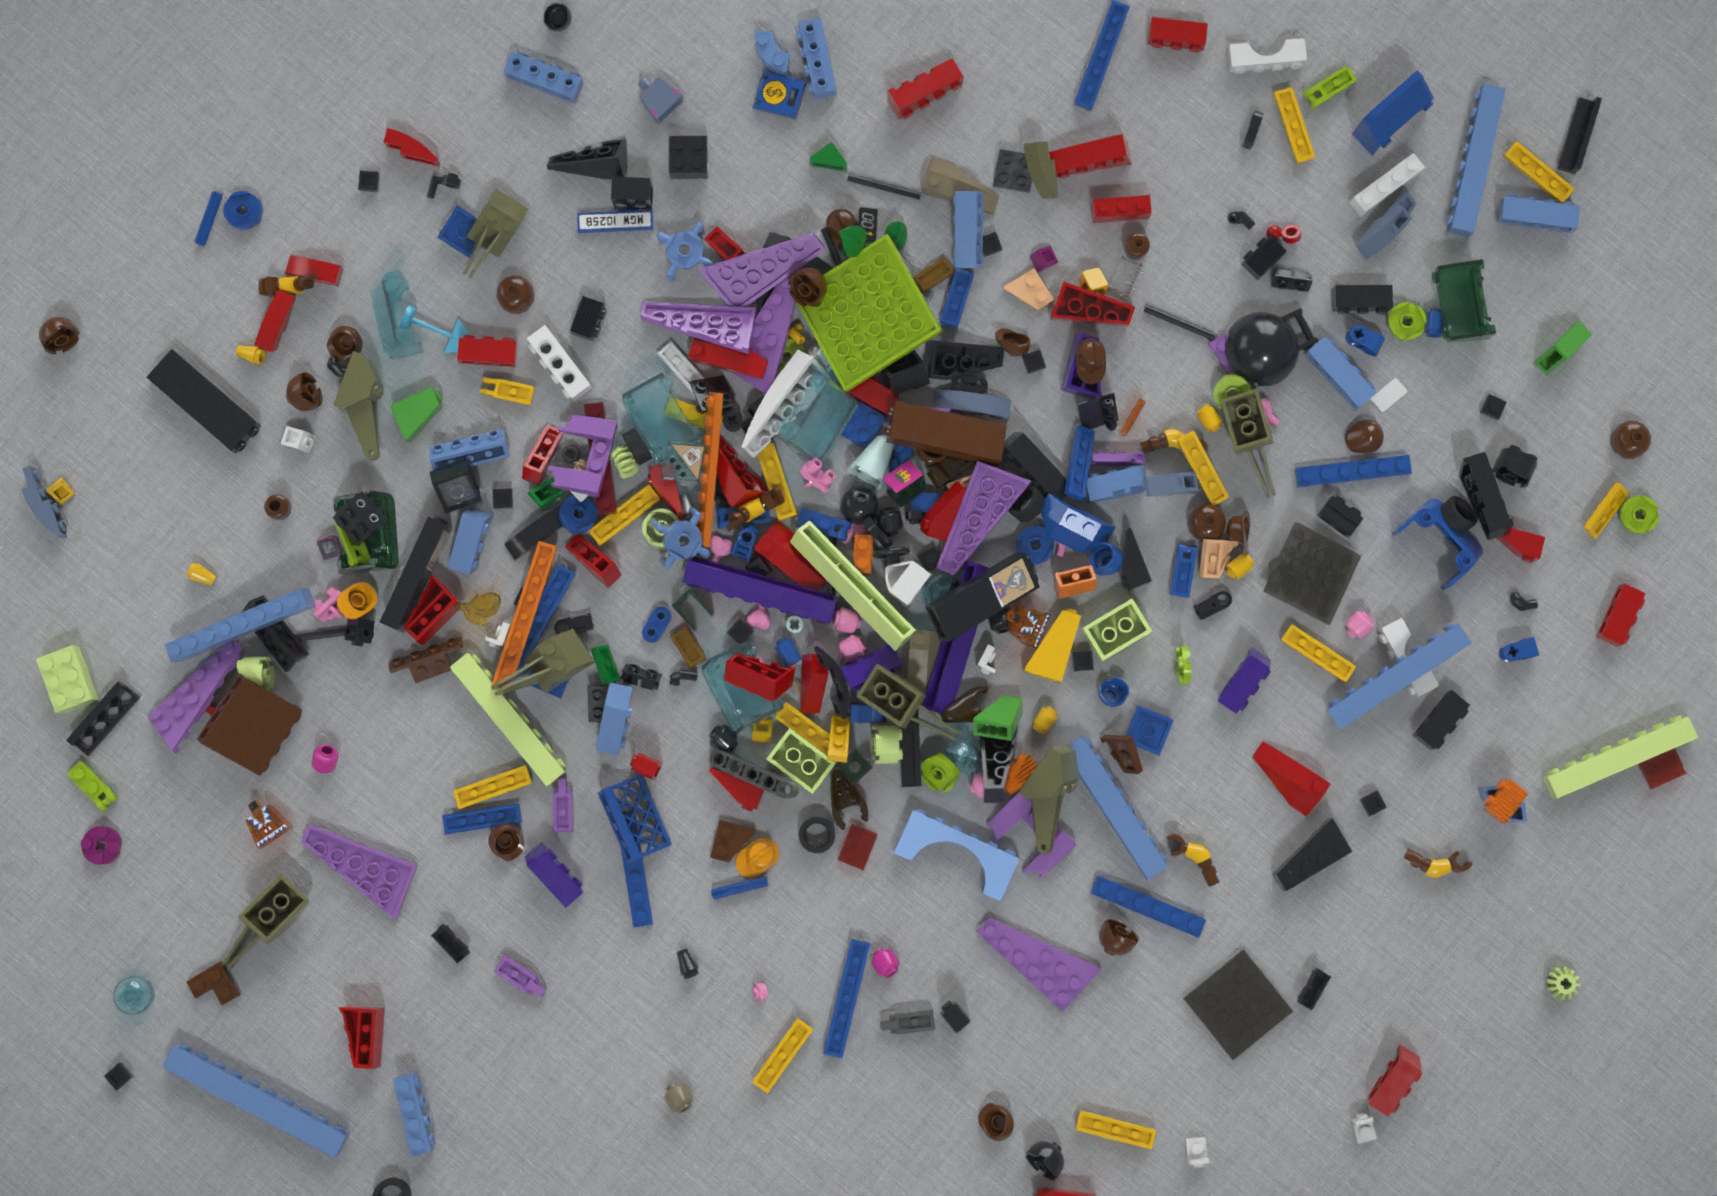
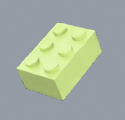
M1133 599L1081 629L1100 662L1152 632Z
M71 645L36 659L55 713L65 714L99 701L80 647Z
M790 728L767 757L769 762L812 794L815 793L836 765L834 761H827L828 757Z

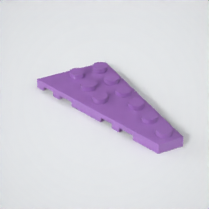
M811 233L701 268L700 272L728 306L746 307L822 253L826 247L815 233Z
M789 275L776 285L755 319L750 349L769 361L764 378L759 379L732 372L765 394L778 377L779 364L782 362L789 335L788 330L794 317L792 315L795 305L797 304L789 292L791 288L790 285L788 286V281L792 275Z
M643 302L640 316L641 321L749 354L756 318V308Z
M977 461L936 569L955 576L1032 481Z
M237 640L228 642L147 716L173 753L177 754L180 749L178 747L183 738L187 739L190 734L188 731L193 723L200 720L215 696L213 694L216 689L222 687L225 683L223 679L227 673L233 671L237 661L245 653V650Z
M308 824L301 843L323 859L331 868L340 873L343 878L370 898L378 907L387 912L390 917L397 920L418 865Z
M988 918L976 931L1062 1012L1102 969L991 918Z

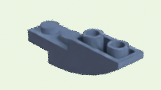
M1408 191L1400 193L1382 218H1376L1357 243L1356 247L1365 259L1370 258L1389 244L1412 219L1410 213L1417 204Z
M31 466L22 468L28 487L21 490L28 506L49 531L58 537L66 538L67 526L61 520L60 506L53 500H46L48 494L46 489L42 488L40 482L42 480L41 473Z
M1196 472L1144 477V489L1147 497L1203 493L1196 478Z

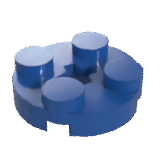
M238 191L229 196L230 198L227 200V203L225 202L223 213L225 219L234 228L247 230L261 222L263 207L253 194L247 191ZM241 206L248 209L244 215L238 213V210H241Z
M572 495L564 500L558 510L560 523L571 534L585 533L596 522L597 508L590 499L585 498L580 502ZM574 510L582 512L580 519L574 516Z
M1031 526L1025 528L1019 534L1016 541V550L1018 553H1026L1031 560V564H1041L1047 561L1053 554L1054 540L1048 537L1044 527ZM1038 540L1040 549L1036 548L1033 550L1030 542Z

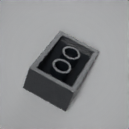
M915 349L880 371L894 395L929 381L925 363Z

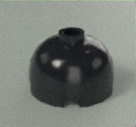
M854 486L844 493L840 503V511L846 517V520L852 524L864 525L862 521L869 515L873 519L875 518L878 511V498L870 488Z
M1047 1141L1037 1142L1025 1153L1027 1154L1025 1157L1029 1164L1037 1172L1039 1169L1043 1171V1177L1052 1181L1059 1176L1065 1164L1063 1154L1061 1153L1062 1149L1054 1142L1052 1144Z

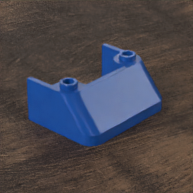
M1418 70L1371 110L1352 133L1372 156L1380 147L1384 149L1392 142L1390 139L1392 135L1414 115L1422 110L1426 112L1434 104L1432 102L1434 97L1423 75Z
M1430 499L1391 534L1393 536L1399 534L1413 521L1423 528L1434 524L1459 551L1455 557V565L1459 571L1441 586V589L1445 590L1456 583L1476 564L1483 554V548L1469 531L1462 534L1453 530L1441 514L1440 508L1443 503L1438 499Z

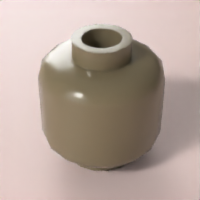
M674 1083L667 1088L668 1092L664 1095V1099L672 1112L680 1114L692 1106L693 1096L685 1084L678 1085Z

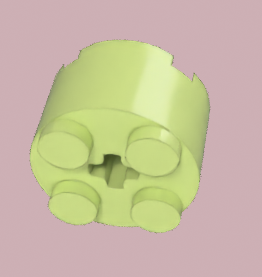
M656 509L644 519L642 531L650 545L657 549H665L662 544L664 534L652 527L650 521L656 519L664 526L669 527L679 519L668 509Z
M244 657L242 660L237 661V671L267 690L274 687L275 670L274 666L269 664V661H272L270 657Z
M873 725L872 729H875V734H871V755L876 757V760H872L873 764H897L898 760L903 758L902 748H899V740H902V729H898L897 725Z

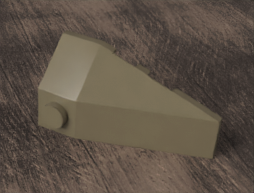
M932 158L923 183V194L953 202L955 191H983V212L994 215L999 199L997 194L951 162Z
M916 630L909 642L907 681L926 694L942 641L939 640L937 633L934 631Z

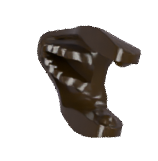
M981 686L967 690L942 711L941 719L947 723H973L974 717L982 712L976 702V696L981 692L986 693L989 687Z
M834 770L831 774V804L834 821L841 830H845L846 823L842 821L843 818L840 816V812L845 808L857 805L861 809V819L868 822V807L863 797L842 770Z

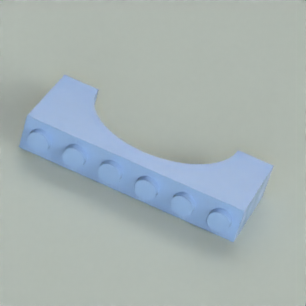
M917 809V812L912 811L894 853L912 861L920 849L931 843L948 841L960 844L977 857L983 868L985 880L982 893L1001 901L1020 859L1015 857L1017 853L1007 848L1004 852L998 849V844L988 841L986 844L980 841L981 837L974 833H970V836L962 833L964 829L954 824L951 828L945 825V820L935 817L933 820L927 817L928 813L921 809Z

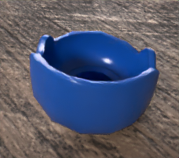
M1116 676L1104 680L1098 690L1099 699L1104 705L1110 707L1120 706L1129 695V686L1125 680Z

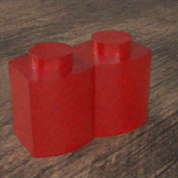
M642 753L634 754L629 764L632 766V771L651 780L656 779L662 767L661 762Z

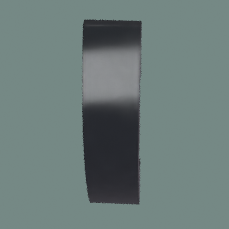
M560 506L524 528L504 544L514 560L529 552L532 547L538 544V541H543L560 528H564L558 516Z
M816 646L814 650L818 662L823 668L830 671L837 693L830 697L835 714L844 720L847 718L849 709V692L845 676L837 662L829 654Z

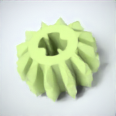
M627 445L616 447L611 451L613 462L623 479L638 473L637 464Z
M1562 967L1561 970L1555 968V974L1549 972V976L1552 979L1546 980V983L1551 984L1547 990L1553 991L1552 996H1559L1560 1000H1564L1565 997L1572 999V993L1578 994L1575 987H1581V984L1576 983L1580 978L1579 976H1574L1575 971L1572 969L1568 971L1567 967ZM1561 981H1565L1566 986L1560 985Z

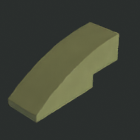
M1048 142L1023 144L1028 170L1042 199L1058 198L1055 160H1049Z

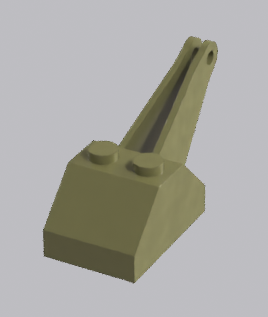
M495 188L466 236L475 245L463 272L464 275H466L475 260L480 247L486 251L471 271L469 278H472L489 253L497 258L500 257L522 222L528 208Z
M353 351L333 405L341 412L348 414L365 456L369 460L375 461L380 456L375 404L378 399L382 398L384 389H382L383 385L372 362L365 355Z
M1258 388L1222 399L1221 404L1236 455L1244 452L1248 453L1266 498L1270 496L1264 477L1252 451L1261 447L1269 486L1273 496H1275L1276 492L1264 446L1273 444L1274 441Z
M571 629L555 635L537 646L524 660L527 664L525 667L491 686V689H498L494 694L499 696L539 683L542 690L548 693L595 662L576 631ZM529 672H532V675L527 676V677H525V678H522V679H520V680H517V681H515V682H512V681H514V680L520 678L521 676H523V675H525V674H527V673H529Z
M876 664L856 696L901 728L905 729L910 720H913L956 742L958 741V738L944 729L914 715L919 707L950 731L959 736L962 735L960 731L944 722L921 704L926 695L917 687L879 664Z
M1068 744L1052 746L1019 791L1025 798L1032 799L1037 849L1042 854L1053 850L1064 794L1072 793L1077 786L1075 783L1079 779L1076 751Z
M280 874L238 916L246 927L222 964L225 966L230 962L252 932L257 936L232 960L227 967L228 970H231L260 940L267 945L275 940L296 921L310 903V900Z

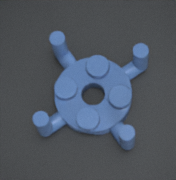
M701 222L696 223L692 231L674 233L671 237L662 232L657 233L658 242L660 244L666 243V255L671 263L666 273L669 282L675 281L674 274L678 268L690 270L699 263L706 267L713 265L712 261L703 256L704 247L698 236L704 233V227ZM683 245L690 247V252L686 255L679 252L680 247Z
M693 507L688 510V513L692 516L689 522L677 520L669 527H666L656 519L650 521L652 527L664 534L662 544L670 555L667 559L661 557L659 563L666 569H670L676 559L685 560L695 556L697 553L704 557L710 556V551L702 546L701 532L696 527L701 518V513ZM681 536H687V542L684 545H679L678 543Z

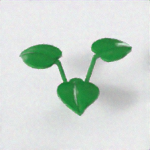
M894 221L887 226L884 235L888 234L899 252L905 246L907 228L904 223ZM849 226L838 231L842 240L843 254L847 257H857L861 250L870 245L864 244L867 234L861 226Z

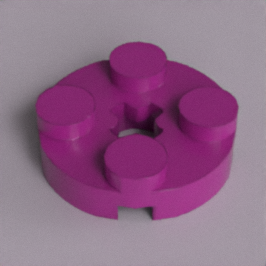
M97 826L90 829L84 835L80 845L84 857L89 862L95 865L109 864L120 855L122 839L115 829ZM99 841L106 842L104 845L105 850L98 849Z

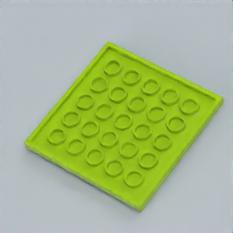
M888 234L861 250L857 257H850L823 275L827 282V292L821 302L814 307L809 305L804 307L797 303L845 392L850 391L943 332Z

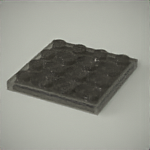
M1294 522L1263 592L1330 625L1361 555L1299 522Z
M1241 950L1183 997L1232 1060L1237 1058L1293 1012L1245 950Z

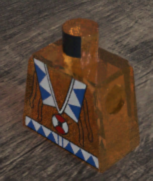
M1016 606L1015 610H1010L1007 613L1006 619L1010 621L1007 631L1023 645L1037 649L1051 615L1026 607Z
M258 800L248 805L253 815L246 819V824L258 849H263L293 828L273 805H267L263 808Z

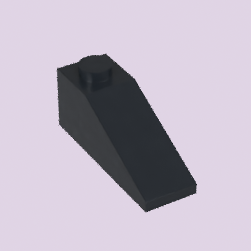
M1131 528L1125 531L1122 577H1120L1123 587H1127L1128 591L1149 584L1152 581Z

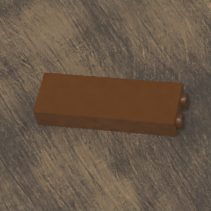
M895 401L893 406H890L888 409L887 417L890 418V421L886 425L884 435L887 436L886 443L973 462L979 461L995 467L1002 461L1007 425Z

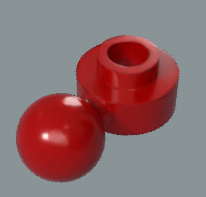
M1271 225L1267 228L1266 235L1268 238L1273 236L1275 240L1282 237L1284 242L1294 244L1301 239V229L1297 225H1287L1282 230L1277 225Z

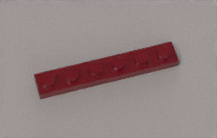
M603 402L584 404L585 416L605 419ZM588 439V442H589V451L591 450V447H592V443H593V440H592V439ZM610 458L600 495L595 497L598 516L617 514Z

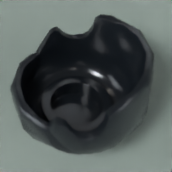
M553 3L544 11L543 22L552 31L561 32L566 30L571 24V12L562 3Z

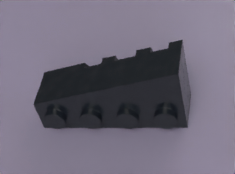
M1014 432L1004 442L1003 453L1017 466V469L1024 476H1027L1032 481L1031 484L1044 493V498L1050 493L1063 500L1067 496L1064 494L1067 479L1023 432Z
M1486 452L1463 458L1458 476L1487 540L1510 534L1513 520L1508 515Z
M1018 726L1011 741L980 736L984 803L1004 802L1018 742Z
M1327 818L1272 875L1281 890L1288 891L1353 851L1333 818Z

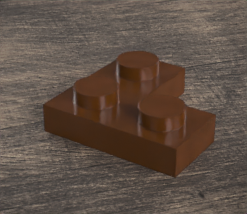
M222 961L186 981L195 999L212 989L221 1005H225L240 996Z

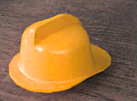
M366 582L355 583L339 594L337 607L343 616L349 619H357L375 607L377 593Z
M759 838L743 848L735 860L738 872L747 878H754L772 867L779 857L777 844L771 839Z

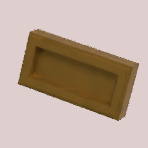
M944 256L915 275L913 279L924 294L953 275L955 271Z
M686 626L670 636L690 669L706 660L705 655Z

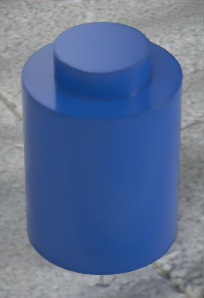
M785 637L776 642L775 650L785 668L802 660L792 639L787 640Z

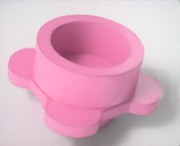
M755 982L752 988L753 997L758 1002H763V999H767L766 986L764 983Z

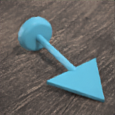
M410 304L403 315L399 327L401 330L406 331L413 322L450 338L444 354L458 352L459 337L463 338L464 335H470L459 319L452 334L415 319L416 308Z

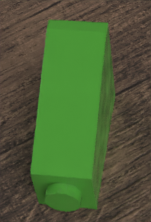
M1578 321L1541 354L1534 363L1547 376L1566 361L1592 334Z
M430 387L390 405L402 435L408 443L413 441L442 408L440 402L443 399L439 390L435 391Z
M1004 695L974 717L973 735L1011 741L1023 714V698Z

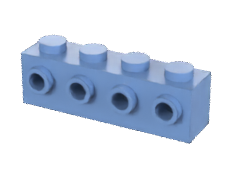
M821 17L799 22V29H796L798 40H802L803 44L800 47L802 58H806L807 64L804 65L805 75L810 76L811 82L808 83L809 93L814 95V99L836 95V85Z
M511 51L503 71L508 79L574 104L584 84L579 74L572 71L567 73L557 65H546L543 60L538 58L533 60L528 58V55L519 51L517 53Z
M955 191L953 197V205L955 206V215L953 216V224L955 226V234L953 235V244L955 245V253L952 258L955 268H983V191Z
M1509 194L1500 200L1497 223L1573 233L1578 229L1580 206H1575L1572 202L1560 204L1549 199L1538 201L1534 197L1523 199L1518 198L1517 195Z
M1324 336L1306 352L1305 356L1356 411L1376 393L1374 391L1375 387L1370 381H1365L1361 376V371L1348 362V357L1335 348L1336 344L1330 338L1327 339Z
M504 429L493 430L489 433L473 435L469 438L456 439L452 442L429 447L430 462L433 470L466 459L469 467L510 457L509 445Z
M416 1072L393 1079L411 1157L431 1152L435 1149V1138L430 1132L429 1126H431L429 1115H426L425 1111L426 1101L425 1097L421 1094L420 1088L422 1085L420 1077L417 1076Z

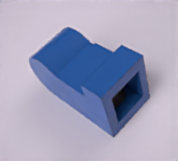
M851 705V723L886 722V717L871 706Z

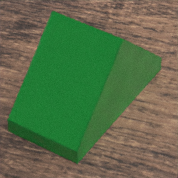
M832 142L810 157V166L847 172V162Z
M554 478L549 479L527 493L542 511L547 509L565 493L564 489L552 487L551 483L555 482Z

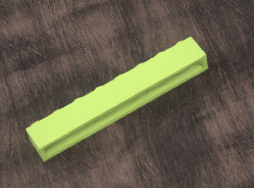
M808 521L797 529L790 543L893 650H898L908 642L916 630L814 524Z
M466 653L450 666L451 670L543 783L550 787L567 773L564 769L566 767L565 763L560 758L556 759L554 757L552 747L540 740L542 735L536 728L532 730L528 725L529 719L524 713L521 715L516 710L518 706L511 698L508 700L504 694L499 696L494 694L497 689H491L494 676L487 668L483 670L479 665L482 662L477 655Z
M1675 716L1669 719L1670 723L1664 725L1663 722L1652 726L1653 730L1649 732L1643 730L1634 734L1635 738L1629 740L1627 737L1617 741L1618 745L1614 747L1608 745L1599 749L1600 753L1594 755L1592 752L1582 756V761L1576 763L1573 760L1564 764L1565 768L1561 770L1554 768L1547 771L1548 775L1542 778L1551 798H1560L1697 739L1698 736L1689 716Z

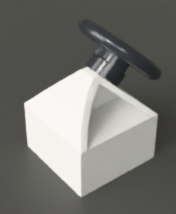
M908 547L889 548L874 552L872 554L873 558H886L885 583L888 595L905 608H908L928 582L931 574L913 560L900 563L899 556L910 553Z

